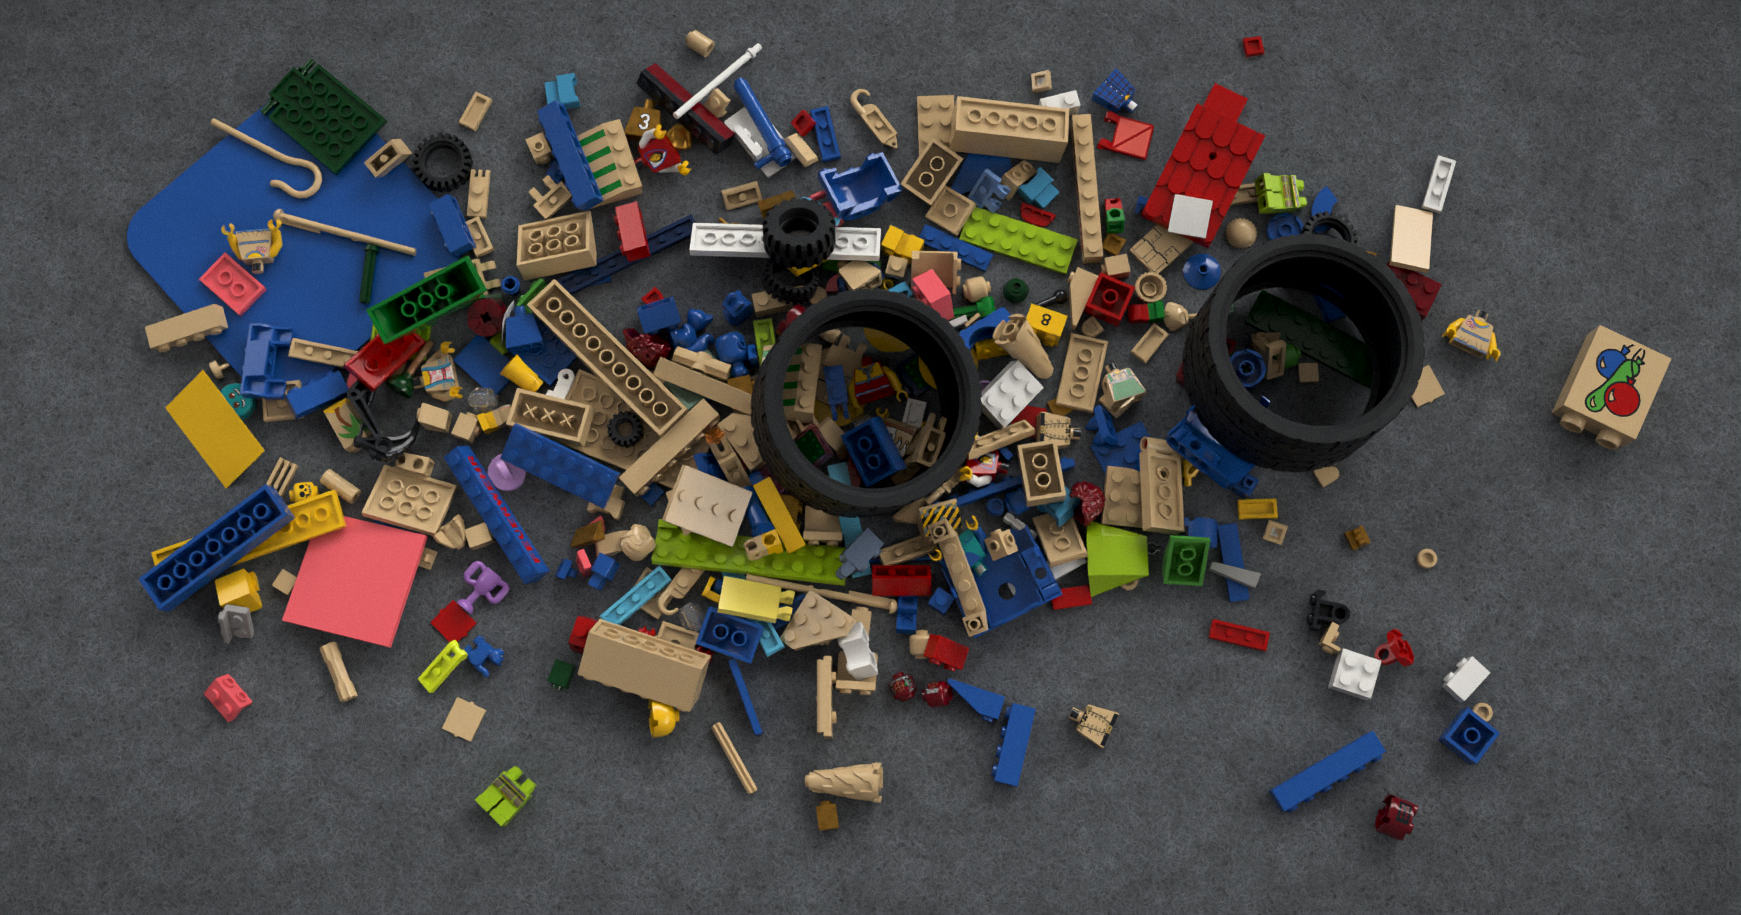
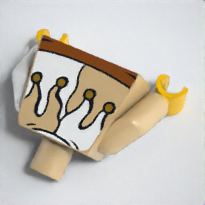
M878 407L876 409L877 415L883 419L901 457L911 455L914 452L920 435V428L889 418L887 408L884 414H880L881 408ZM926 421L922 422L921 429L925 426Z

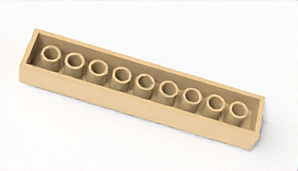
M555 279L527 304L529 310L659 438L664 436L689 412L650 371Z

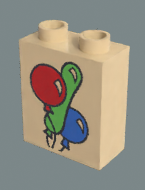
M1599 325L1587 334L1551 414L1562 418L1560 425L1569 431L1581 433L1585 429L1596 434L1595 441L1602 447L1611 450H1617L1619 446L1624 447L1636 440L1671 358Z

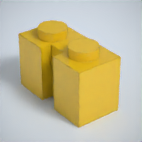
M890 225L881 243V250L888 257L892 255L907 259L908 265H910L912 262V251H922L925 240L912 234L908 235L903 230Z

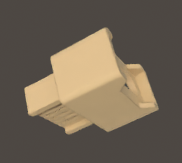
M615 485L604 509L589 502L587 511L589 513L600 511L610 514L615 520L620 521L625 502L622 500L625 488Z

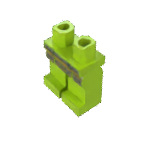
M1263 173L1254 179L1256 195L1259 196L1257 197L1259 214L1293 213L1307 206L1306 198L1299 197V192L1304 189L1303 180H1297L1296 175L1273 176L1270 173ZM1266 200L1267 206L1264 207L1263 202Z
M518 766L512 767L508 772L503 771L475 799L486 812H490L489 815L500 826H506L532 797L531 793L537 786L529 778L522 785L517 781L523 774V771Z

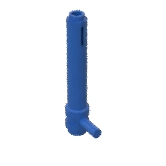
M738 78L734 81V89L766 142L770 153L755 162L754 165L757 169H760L773 160L780 167L788 165L792 161L791 152L789 149H786L784 140L780 139L747 80Z

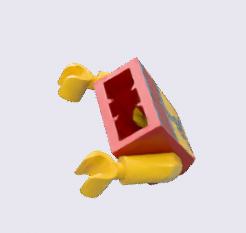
M871 357L861 359L862 367L854 370V376L851 378L848 386L850 402L854 406L851 409V413L856 416V408L860 409L862 415L864 414V407L861 405L893 395L895 390L897 391L896 397L898 401L901 402L899 398V393L901 392L905 393L908 398V393L901 388L902 384L897 374L887 366H881L880 362L873 363Z

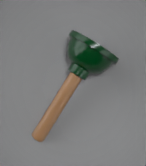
M427 340L408 369L403 371L402 374H394L385 381V384L396 393L410 399L413 391L412 375L433 347L434 342Z

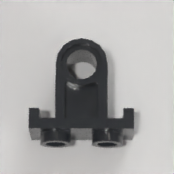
M1316 590L1314 594H1311L1309 605L1312 606V611L1307 616L1309 630H1320L1321 625H1317V622L1327 624L1334 622L1338 625L1345 623L1350 618L1349 608L1341 603L1321 600L1326 591ZM1335 610L1342 612V619L1335 617Z

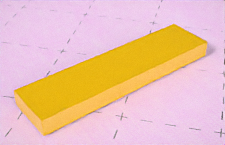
M768 477L753 485L787 552L791 554L806 546L771 478Z

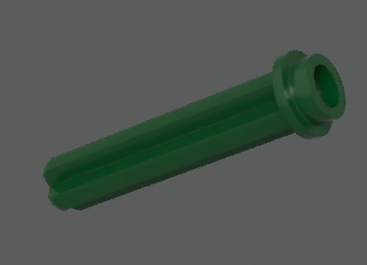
M367 244L366 248H364L365 259L359 302L362 304L371 303L376 256L379 253L378 246Z

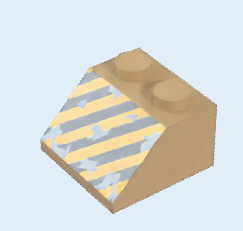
M956 498L919 508L917 526L924 545H935L927 525L943 519L948 520L958 536L961 535L962 523Z

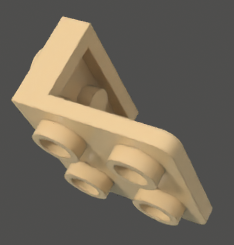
M806 505L805 529L803 531L804 542L810 546H818L819 543H825L827 546L843 544V533L838 515H830L824 513L823 510L818 511Z
M840 651L836 690H840L842 694H851L852 691H858L860 695H871V692L875 693L877 675L856 681L852 674H849L847 671V659L844 651ZM874 653V654H875V658H876V663H877V661H878V655H877L876 653Z

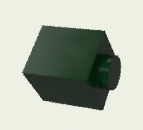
M555 659L547 681L552 683L551 687L561 691L563 687L568 689L577 667Z

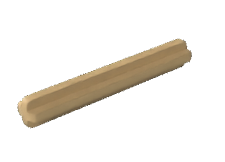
M720 722L714 724L711 729L748 794H752L757 790L755 783Z

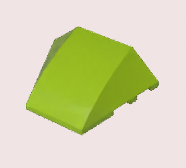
M1093 521L1090 526H1087L1088 577L1091 597L1149 576L1147 536Z

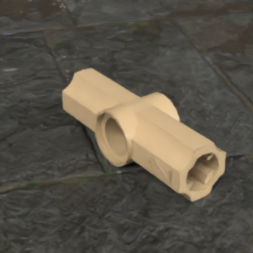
M681 347L675 349L672 358L674 363L725 382L729 377L732 367L730 364L713 359L706 352L699 351L696 353Z

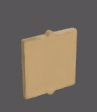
M1430 366L1423 367L1421 377L1417 381L1419 382L1418 386L1411 396L1416 407L1427 402L1432 403L1434 399L1445 394Z
M457 697L442 729L453 733L455 737L459 736L471 742L487 710L474 705V702H467Z

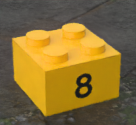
M1031 303L1026 319L1039 340L1043 341L1044 345L1053 347V345L1058 346L1068 316Z

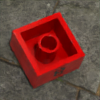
M1100 272L1085 305L1084 313L1119 327L1135 287Z

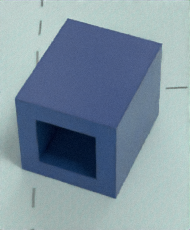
M938 587L928 602V607L945 616L955 599L952 595Z

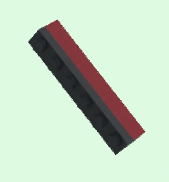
M656 63L641 71L636 83L672 117H674L673 113L693 97ZM700 102L679 119H676L715 155L728 148L735 136V133Z

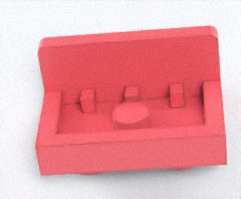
M229 674L216 678L204 692V695L227 722L233 721L244 707L252 703V700Z

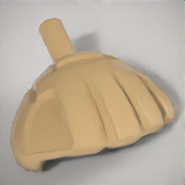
M1168 302L1164 309V323L1170 331L1182 328L1189 323V319H1194L1196 314H1188V311L1183 306L1173 302Z

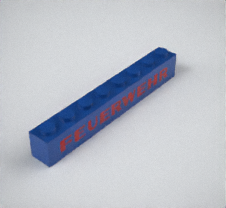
M470 446L455 447L444 457L446 463L524 584L537 582L550 570Z

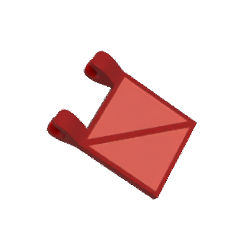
M1108 111L1104 121L1116 123L1113 140L1110 142L1107 139L1101 138L1097 148L1146 160L1154 125L1119 116L1114 112Z

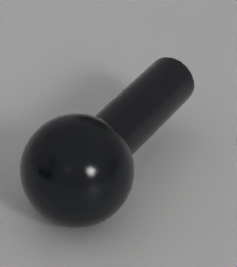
M1059 289L1054 292L1052 297L1035 303V305L1045 308L1054 303L1064 304L1068 300V294L1065 290Z

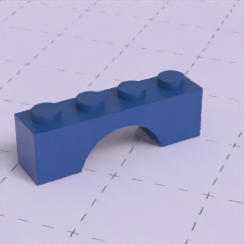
M1001 307L985 318L978 320L967 329H963L959 334L963 338L966 348L968 347L971 351L977 342L984 339H993V334L998 324L1002 320H1005L1006 323L1010 321L1008 316H1011V314L1004 307Z

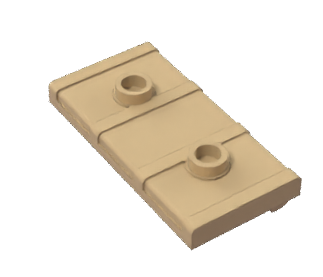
M824 656V660H817V733H824L825 739H833L832 723H836V711H833L832 689L833 684H836V672H832V656Z

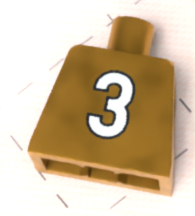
M646 99L643 108H633L624 131L627 140L640 142L645 131L656 128L658 124L662 126L661 113L659 110H654L655 101Z

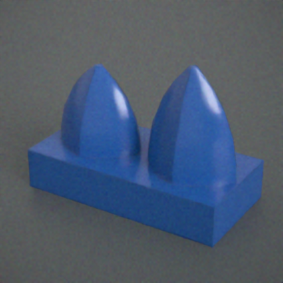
M1101 405L1093 408L1095 415L1085 427L1086 430L1099 429L1092 442L1094 444L1109 443L1112 446L1119 443L1110 412Z

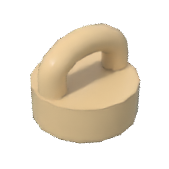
M215 360L210 362L209 366L216 379L220 380L225 377L222 370L228 368L229 364L225 363L219 366Z

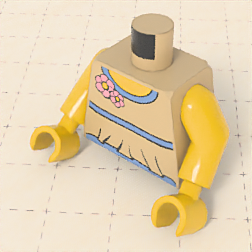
M271 219L266 229L236 231V235L233 234L235 227L231 223L229 224L230 232L226 231L224 225L221 228L222 233L228 235L227 240L234 254L246 265H252V273L255 274L264 273V264L273 263L274 257L278 255L283 246L281 231H279V228L282 226L280 220L276 221L277 227L273 225V220Z
M1478 310L1475 317L1468 315L1466 318L1457 319L1449 324L1446 331L1442 334V337H1449L1448 344L1480 359L1487 354V360L1493 357L1495 362H1497L1501 354L1497 349L1493 326L1485 322L1488 317V313Z

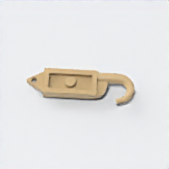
M865 89L855 90L850 97L853 108L882 146L886 145L897 150L896 137L898 133L876 105L867 104L862 107L857 101L859 94L870 96V93Z
M682 567L659 597L657 604L659 611L665 615L675 614L679 610L678 608L671 611L665 608L664 604L670 596L676 599L684 598L706 570Z

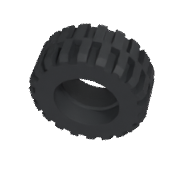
M807 198L783 200L779 205H774L772 210H769L763 219L764 249L773 261L776 260V263L781 266L785 265L786 268L790 269L792 267H796V269H802V267L812 268L815 264H821L823 259L826 260L835 248V219L833 214L826 206L818 204L813 199L811 201ZM796 230L811 232L809 235L799 237L791 236L787 233Z

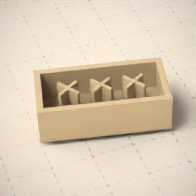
M517 388L506 425L512 430L513 425L517 423L548 439L584 447L595 411L590 405Z

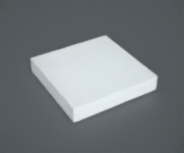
M1175 194L1168 232L1205 239L1213 201Z

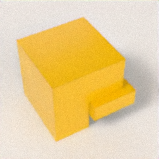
M243 568L214 580L219 603L223 609L226 604L247 607L250 613L262 608L261 599L257 593L260 588L254 571L248 573Z

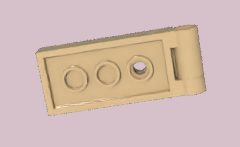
M1143 437L1140 442L1142 452L1139 453L1143 531L1178 535L1185 531L1181 455L1173 450L1166 440Z

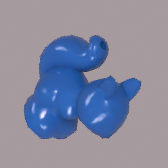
M690 308L687 313L688 324L685 323L679 330L677 328L667 329V335L673 349L681 347L696 353L699 351L704 352L707 349L708 343L713 344L715 342V338L711 334H703L697 339L696 331L704 329L707 324L711 323L713 316L705 314L701 310Z

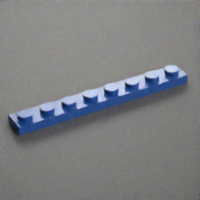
M1067 457L1060 459L1062 472L1075 467L1073 458L1067 459ZM1008 476L1003 478L1001 483L995 484V482L984 485L983 489L977 490V488L966 491L965 495L959 497L956 494L947 499L956 498L959 508L1021 487V476L1015 478ZM940 500L935 501L932 504L940 503Z

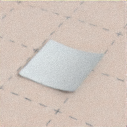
M514 300L503 318L502 345L506 334V319L514 317Z

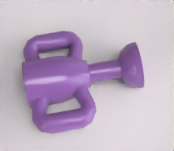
M475 561L467 568L463 575L464 581L474 586L475 590L466 600L460 599L457 603L472 614V604L480 595H484L491 604H498L508 594L510 588L488 566L486 568L484 563L480 561ZM480 568L482 573L478 579H471L470 577ZM497 585L501 586L502 589L493 598L490 591Z

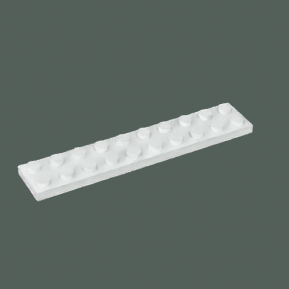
M693 223L690 243V255L770 258L764 249L763 225ZM835 227L836 244L827 260L879 261L881 228ZM796 230L787 234L799 237L809 235L811 232Z

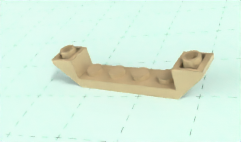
M947 519L927 525L934 544L939 543L966 615L962 619L969 637L987 631L986 609L957 533Z

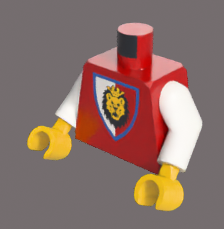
M660 124L654 129L645 131L638 147L641 156L634 160L637 169L641 170L649 166L653 173L680 172L682 175H688L692 169L686 168L689 164L688 161L680 163V154L667 137V131H663Z
M998 450L971 460L966 458L965 467L959 470L962 473L959 479L963 482H969L976 487H981L994 482L996 473L1007 474L1009 463L998 461Z

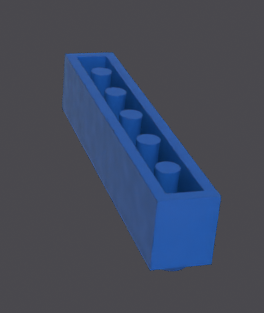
M554 100L537 111L540 117L538 120L545 129V137L552 146L554 158L559 163L558 169L566 180L565 186L571 192L573 205L576 208L587 211L604 200L566 108L562 103Z
M1370 731L1269 790V793L1281 812L1287 810L1290 813L1298 808L1297 804L1301 801L1307 803L1314 799V794L1318 791L1324 793L1331 789V784L1335 781L1341 783L1348 779L1349 776L1347 774L1352 771L1358 773L1365 769L1364 764L1367 762L1375 763L1382 759L1381 754L1386 752L1375 732Z

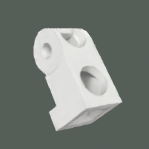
M562 369L558 373V382L554 390L548 389L546 395L566 399L575 379L573 371Z

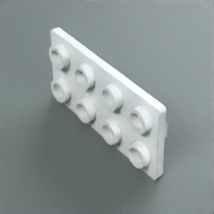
M745 107L725 120V125L735 133V138L755 162L770 154L766 142ZM775 128V130H776L777 134L779 135L780 139H784V138L781 136V134L777 131V129ZM789 149V151H790L791 154H792V155H791V158H792V161H793V160L796 159L797 157H796V156L793 154V152ZM773 160L760 169L770 178L783 167H780Z

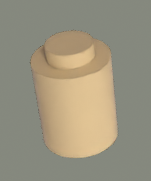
M697 30L689 32L685 39L687 47L705 58L710 54L715 45L713 40Z

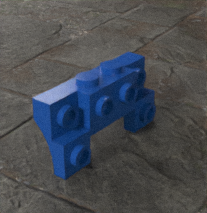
M250 323L247 347L244 350L245 361L242 366L240 395L244 398L284 400L287 382L284 379H273L277 347L291 346L294 332L291 326L284 327L264 323Z

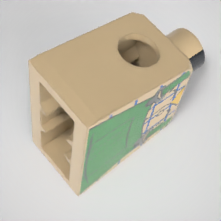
M1115 362L1105 367L1108 374L1102 380V388L1109 410L1119 408L1132 396L1135 398L1132 403L1142 400L1146 390L1130 368L1119 370Z

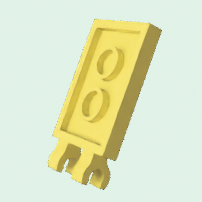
M724 576L717 612L776 623V619L790 621L792 607H778L779 602L792 605L795 592L791 590L781 592L782 587Z

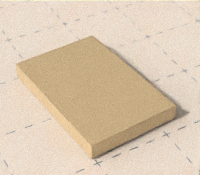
M1049 514L1032 518L1050 568L1087 557L1086 548L1073 517L1060 527L1056 525V520Z

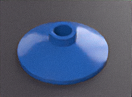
M1195 254L1186 261L1183 274L1190 286L1205 290L1216 285L1220 279L1221 269L1217 260L1208 254ZM1204 267L1206 272H1201L1200 268Z

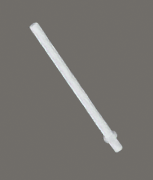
M757 43L752 48H748L744 55L676 110L673 116L679 119L749 59L755 58L756 54L762 49V46Z

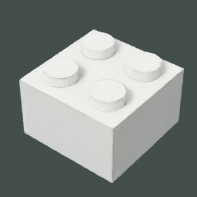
M1344 648L1341 649L1337 654L1328 688L1363 700L1371 699L1381 660Z

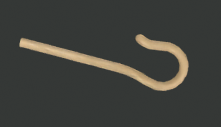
M215 118L211 120L210 124L282 162L309 168L315 176L313 185L305 191L294 190L288 184L279 180L270 181L272 187L280 188L291 197L298 199L308 198L320 189L322 173L313 162L284 155Z

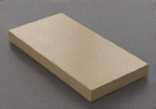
M1399 205L1395 206L1390 266L1423 273L1428 272L1433 212Z
M1071 333L1055 405L1093 413L1108 341Z

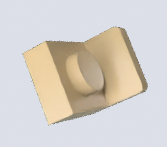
M1334 622L1328 624L1318 644L1322 646L1324 652L1331 655L1333 653L1337 654L1341 650L1340 647L1331 643L1335 642L1339 635L1337 631L1339 625Z

